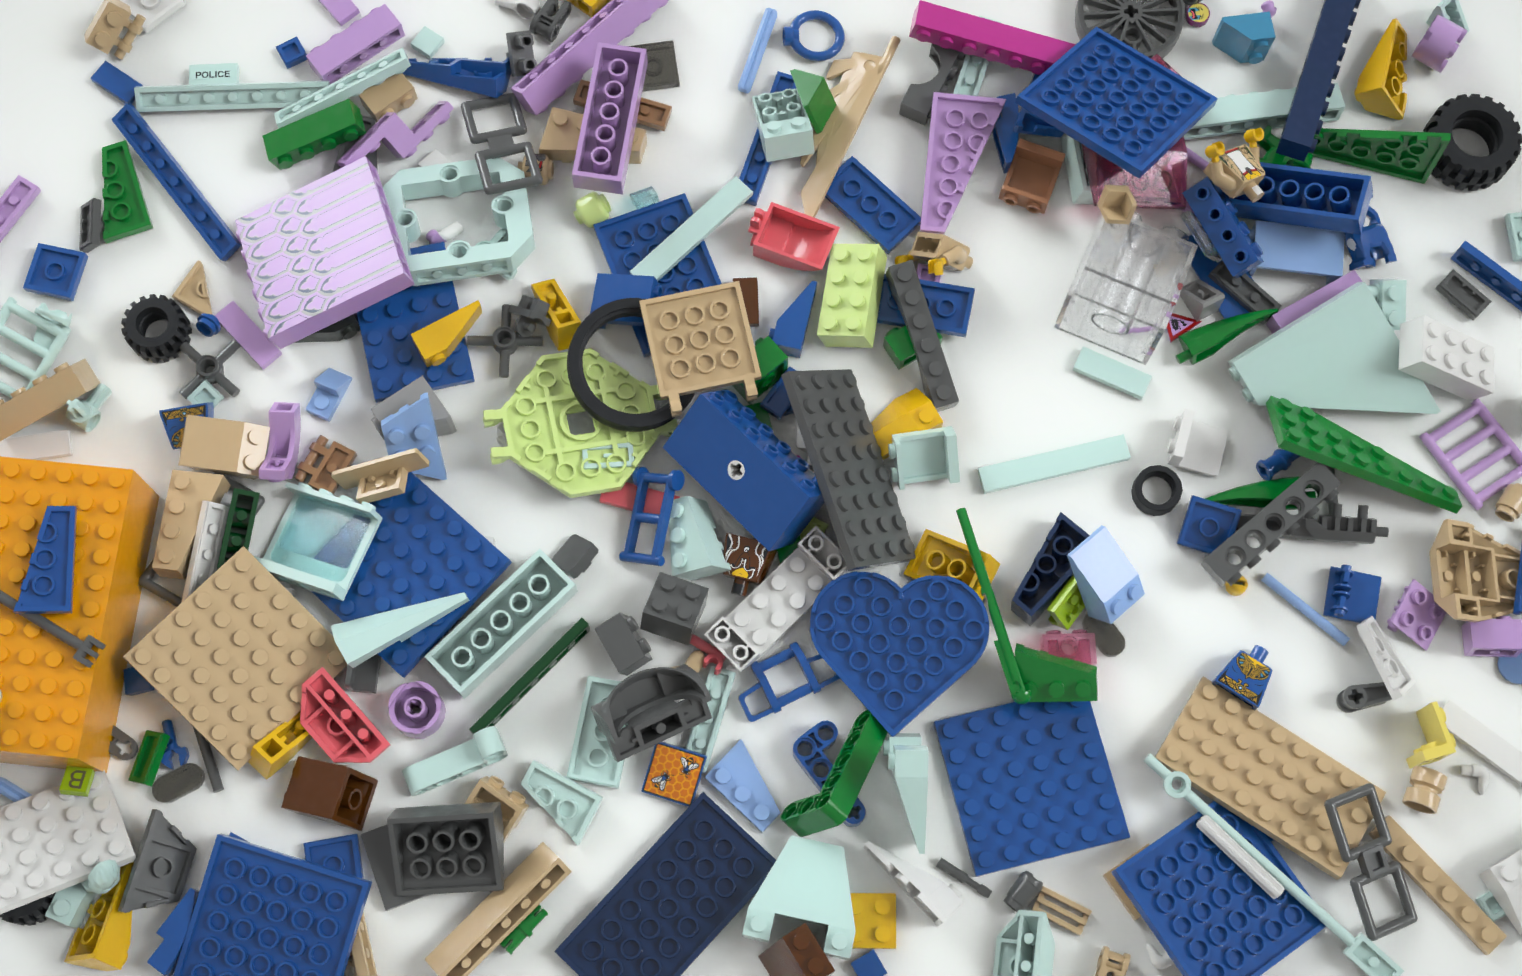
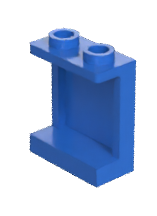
M597 273L590 313L604 304L619 299H651L661 297L663 293L662 286L654 276ZM622 317L606 323L599 329H606L607 324L644 326L642 317Z

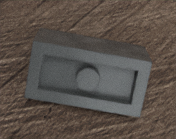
M376 654L355 668L347 664L345 687L350 692L376 694L381 657Z

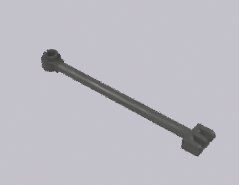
M0 590V603L13 611L18 600ZM19 614L76 649L77 652L72 658L88 668H91L93 663L85 658L86 655L89 654L95 659L100 655L91 649L93 645L102 650L106 646L91 635H88L82 641L40 614Z

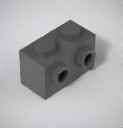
M620 612L596 627L595 631L617 671L628 676L653 659L649 653L651 651L649 643L645 638H640L637 632L639 626L635 619Z

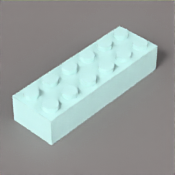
M539 549L424 657L465 699L578 592L576 584Z

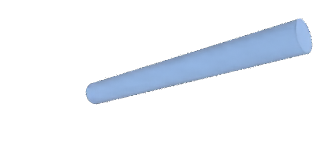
M1268 572L1261 579L1262 582L1342 646H1345L1350 640L1347 635Z

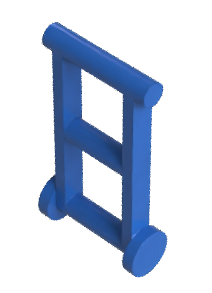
M639 466L635 468L632 475L637 491L625 549L620 552L619 559L624 562L663 566L665 558L662 556L674 495L675 491L683 488L685 477L681 470H672L669 474L650 473L646 467ZM649 483L666 484L660 514L643 513ZM641 523L658 524L651 555L635 553Z

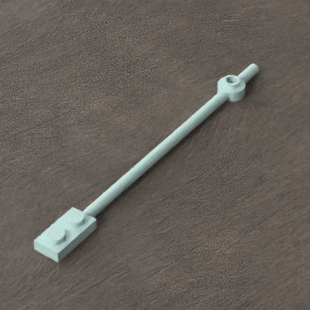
M1151 753L1146 756L1143 761L1164 779L1163 788L1169 796L1174 798L1184 797L1203 816L1208 815L1269 872L1285 890L1347 945L1343 953L1368 976H1401L1404 970L1361 932L1356 937L1352 936L1191 790V780L1188 775L1181 771L1171 772ZM1178 779L1181 782V787L1175 790L1172 787V782Z

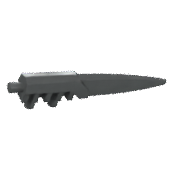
M1332 503L1331 516L1319 514L1318 521L1313 517L1309 520L1304 517L1298 522L1300 527L1292 535L1288 536L1285 533L1282 538L1373 544L1376 537H1388L1389 528L1377 527V519L1368 518V505H1358L1357 517H1342V504ZM1241 514L1236 530H1239L1256 514ZM1266 522V526L1269 530H1279V526L1276 522Z

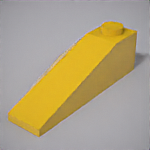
M915 388L895 398L871 424L884 460L890 457L888 444H892L893 434L941 428L943 420L932 401L918 388Z
M134 862L121 866L118 884L109 892L101 894L94 905L90 904L87 913L91 915L84 928L78 927L64 962L102 971L122 969L128 958L127 952L131 941L132 910L123 913L119 912L118 908Z

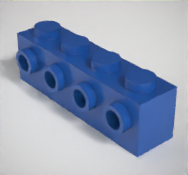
M1208 176L1182 193L1233 277L1239 278L1264 262L1261 258L1263 254L1262 249L1256 241L1252 243L1248 236L1251 233L1248 226L1243 220L1240 222L1235 215L1238 210L1231 200H1226L1223 191L1214 185Z

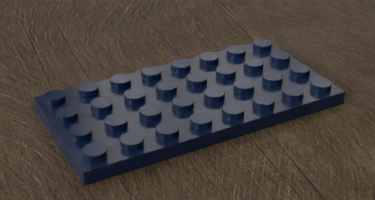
M702 792L554 952L579 976H681L758 892L776 859L710 797Z

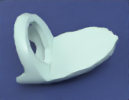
M41 303L34 311L38 316L61 328L63 326L69 328L72 313L68 317L67 313L61 310L51 311L46 303ZM37 327L33 339L35 343L49 350L56 336Z
M110 859L99 862L91 870L88 880L82 882L85 891L99 895L109 892L120 880V866L117 865L115 860Z

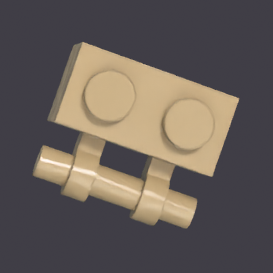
M104 0L84 34L85 42L106 54H109L113 45H116L118 48L114 55L123 60L126 53H130L133 47L131 44L137 34H141L143 30L142 25L146 18L137 14L133 21L129 19L131 15L129 5L120 0ZM125 26L128 28V31L122 39L118 36Z

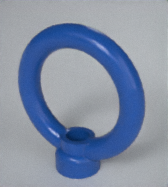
M811 10L798 15L790 26H784L782 39L783 46H792L794 51L801 57L811 61H825L833 58L840 52L844 45L845 34L841 23L834 16L824 11ZM810 20L826 22L835 32V42L825 51H811L805 48L799 41L800 26Z

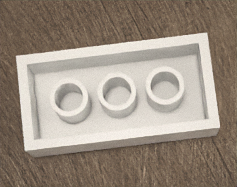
M1425 315L1400 324V371L1468 401L1494 393L1495 347Z

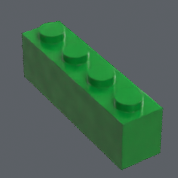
M346 99L267 133L262 137L268 160L279 170L290 168L293 164L311 159L321 152L332 150L342 143L356 140L359 136L366 134L360 108L350 99Z

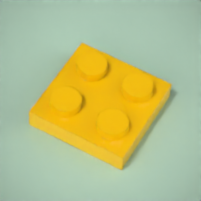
M850 893L856 930L852 949H896V893Z

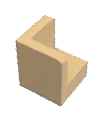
M1105 185L1097 204L1105 222L1109 224H1129L1137 207L1129 187L1121 185Z

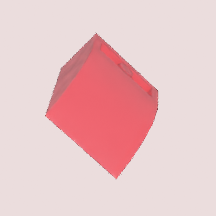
M771 202L767 211L760 208L755 209L748 232L753 233L750 246H753V256L790 269L818 271L823 269L840 227Z

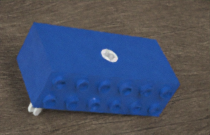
M727 389L701 393L662 448L768 551L793 544L824 504L815 473L809 468V464L804 459L797 457L791 451V447L786 442L779 440L773 434V430L768 425L761 423L755 417L756 414L753 410L743 406L738 401L735 393Z

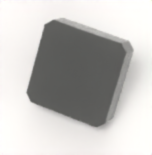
M573 534L551 560L566 575L575 579L588 569L592 564L591 561L598 554L599 549L587 539Z

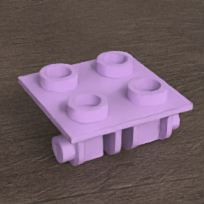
M1412 579L1409 586H1405L1401 599L1397 601L1398 605L1394 607L1396 612L1387 620V628L1393 632H1397L1399 629L1422 649L1427 651L1447 612L1434 602V595L1415 579Z

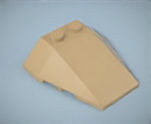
M1446 519L1443 521L1429 552L1434 602L1453 619L1474 623L1513 613L1521 551L1508 544L1502 545L1493 540L1494 536L1488 533L1482 534L1476 531L1474 525L1468 522Z

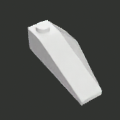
M870 841L864 845L863 848L937 927L963 903L960 899L962 894L954 885L950 884L948 886L942 880Z

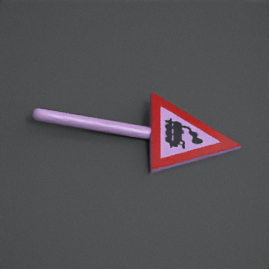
M1162 310L1165 325L1122 330L1121 334L1127 335L1167 329L1171 343L1178 336L1190 331L1202 321L1196 322L1195 319Z

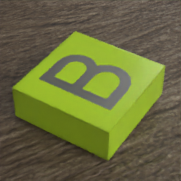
M67 766L59 788L60 793L88 797L95 775L94 769Z

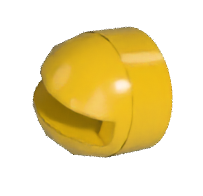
M1244 576L1237 581L1243 583V585L1233 584L1230 586L1228 583L1225 585L1229 594L1240 596L1247 590L1248 583Z

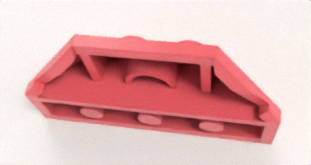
M323 667L302 684L300 724L334 763H371L391 746L376 726Z

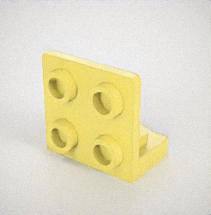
M1432 702L1418 710L1416 715L1427 744L1413 750L1414 755L1406 759L1409 769H1412L1414 766H1422L1440 761L1456 752L1455 738L1447 729L1445 723L1446 714L1439 707L1438 702Z

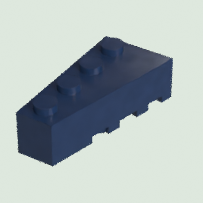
M1062 512L1059 513L1054 526L1049 531L1040 551H1038L1034 562L1011 601V611L1029 626L1050 606L1072 577L1073 571L1067 555L1090 536Z

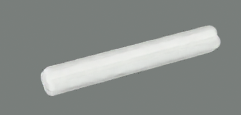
M1204 815L1198 820L1196 826L1270 897L1276 899L1283 893L1284 887L1212 818Z

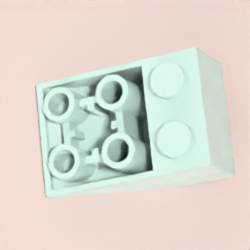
M797 88L752 96L762 148L767 162L815 154L813 129Z

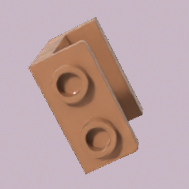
M1019 139L998 199L1003 200L1008 205L1024 207L1032 213L1045 214L1066 154Z

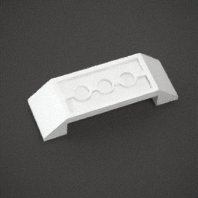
M815 526L798 543V548L726 618L722 616L704 635L742 672L758 660L812 608L818 594L828 583L847 571L841 550Z

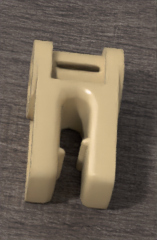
M1103 946L1098 958L1095 976H1107L1108 972H1111L1112 976H1125L1131 955L1128 953L1122 955L1110 951V948L1107 946ZM1109 959H1110V960H1113V961H1116V962H1118L1119 964L1110 962Z

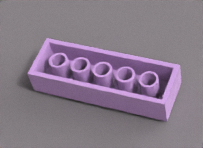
M598 42L572 170L574 188L623 195L648 64L646 49Z

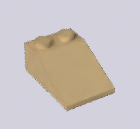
M187 415L178 465L247 479H258L259 468L266 456L270 427L241 421Z

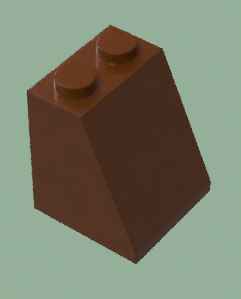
M298 756L281 808L296 814L362 831L378 780L350 767Z
M806 922L780 938L758 956L770 976H831L835 972V969Z

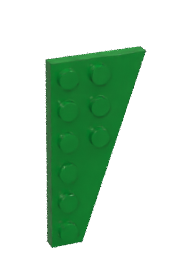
M1321 128L1319 135H1314V139L1318 141L1313 157L1425 184L1449 144L1451 133Z

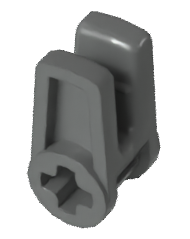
M547 0L532 19L529 28L531 33L535 35L538 33L546 37L547 41L554 42L571 13V3L564 1L556 12L558 0Z
M1384 682L1349 686L1337 695L1336 704L1341 711L1352 713L1385 704L1387 701L1392 700Z

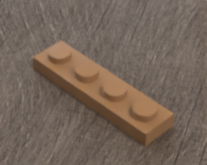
M580 80L573 98L574 105L585 107L590 85L589 81ZM641 97L636 123L665 131L672 113V106Z

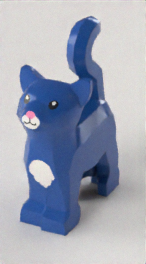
M1370 205L1366 214L1370 222L1368 226L1363 227L1362 233L1344 232L1346 246L1352 262L1349 264L1350 271L1358 270L1361 267L1373 268L1376 266V260L1385 258L1386 264L1397 261L1388 233L1381 224L1378 213Z

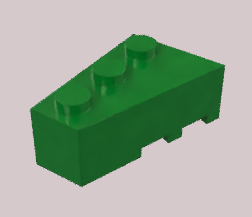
M1016 643L1015 659L1026 691H1032V697L1029 702L1098 701L1097 666L1066 657L1061 658L1048 654L1049 652L1034 650Z

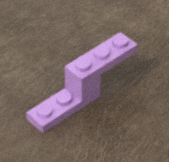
M439 101L411 130L395 112H387L336 163L341 168L365 157L368 153L376 151L381 145L380 141L396 158H409L417 151L416 146L421 141L424 142L433 135V129L438 124L442 125L450 118L449 113L454 108L448 101Z

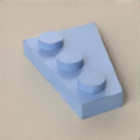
M740 739L705 776V779L763 833L781 812L742 739Z

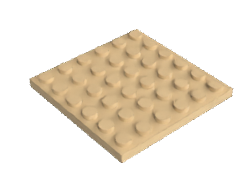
M244 546L123 656L237 771L252 758L250 754L255 744L282 723L289 722L301 710L302 684L321 667L334 679L347 666V662L336 645L334 637Z

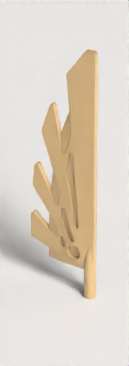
M892 36L882 57L862 52H853L850 59L833 61L826 75L827 80H832L841 75L842 78L838 85L830 89L837 104L821 133L816 134L815 130L813 131L814 152L817 150L816 167L801 190V198L806 215L816 217L901 41L899 37ZM813 154L801 156L800 164L802 167L807 164Z

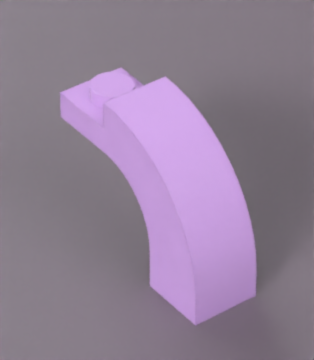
M274 402L268 412L270 427L269 447L267 456L259 468V479L268 480L269 482H280L292 479L296 469L301 432L300 403Z

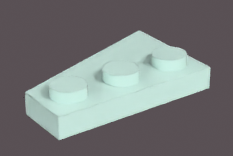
M533 760L521 785L555 819L554 821L571 836V839L577 845H580L604 797Z

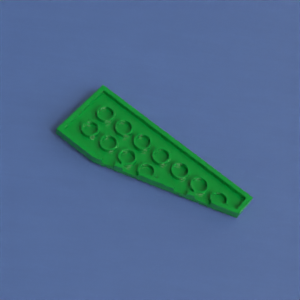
M1270 396L1266 402L1278 448L1456 514L1463 507L1458 492L1454 488L1403 462L1382 448L1369 443L1317 414L1312 409L1305 406L1300 407L1292 404L1285 398L1279 399Z

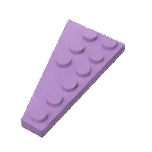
M933 93L920 232L945 234L1005 105L1006 99Z

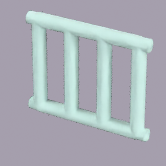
M9 297L0 310V335L42 357L43 360L38 369L34 371L0 352V364L30 379L31 381L26 387V390L34 386L32 381L47 374L67 340L71 329L64 326L61 328L16 304L17 301L13 297ZM13 313L56 336L49 350L4 326L10 314ZM0 381V392L12 398L10 394L16 391V389Z

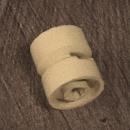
M1414 766L1410 776V784L1412 786L1406 788L1402 803L1422 813L1437 814L1441 801L1437 794H1441L1445 789L1448 778L1436 770Z

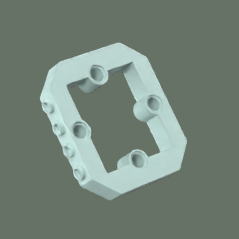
M501 158L486 160L493 184L525 178L524 171ZM475 159L399 170L383 186V190L414 281L413 286L514 272L536 249L527 188L502 192L501 195L496 196L492 200L491 207L495 224L502 229H507L508 241L470 246L466 241L457 240L450 243L447 250L411 255L410 243L420 237L421 230L416 212L406 208V200L441 195L457 197L463 192L483 190L484 188Z

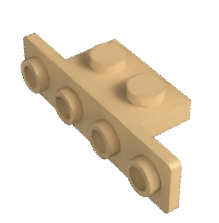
M417 448L332 471L331 477L343 489L347 490L358 487L356 500L360 504L362 501L370 503L405 493L408 472L429 467L430 461Z

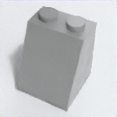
M423 375L371 408L375 416L371 421L383 440L381 420L397 413L406 404L412 405L420 399V395L427 392L438 436L457 432L450 414Z

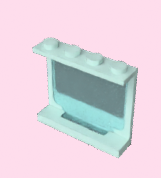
M287 482L285 487L294 496L263 559L254 557L277 580L344 601L383 518L375 511L376 507L370 503L362 501L361 504H358L345 495L335 497L325 489L320 488L319 491H316L302 482H298L297 485Z

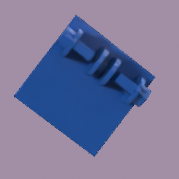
M1343 564L1341 568L1330 566L1323 615L1361 623L1370 616H1373L1376 620L1382 577L1352 571V566Z

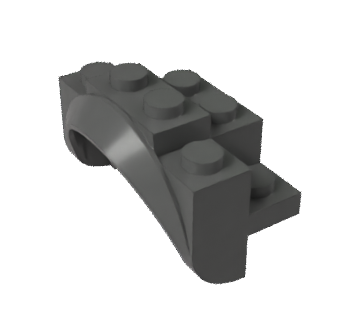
M683 664L676 668L658 667L637 672L621 681L605 701L592 706L591 710L599 731L607 738L614 760L620 762L711 719L712 716L707 702L712 699L700 675L688 665ZM684 699V700H682V701H680V702H678V703H676V702L674 701V700Z

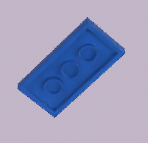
M853 156L839 167L825 196L827 200L870 239L879 244L887 254L893 251L921 223V217Z
M884 274L877 323L903 327L905 322L893 299L886 275ZM919 279L936 332L966 338L975 288Z

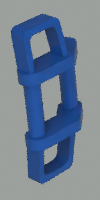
M794 642L789 645V648L759 663L755 661L750 665L758 683L738 696V701L748 721L754 722L773 712L776 714L782 711V707L812 692L814 694L820 692L821 688L839 680L840 677L835 673L829 679L818 683L809 663L822 659V657L818 654L806 658L798 643ZM795 657L808 683L776 698L764 671ZM761 687L771 708L753 716L745 703V698Z

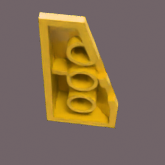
M1397 18L1392 19L1361 72L1354 94L1356 100L1362 104L1366 111L1401 120L1404 118L1407 103V94L1405 92L1402 93V82L1407 81V74L1404 72L1403 61L1407 60V33Z

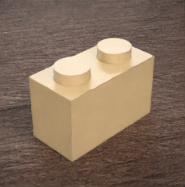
M403 73L394 74L385 79L380 85H373L358 95L363 107L376 122L387 112L398 113L404 108H409L418 99L415 88Z

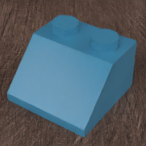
M1270 12L1222 17L1212 44L1239 63L1249 62L1250 64H1257L1264 61L1276 38Z

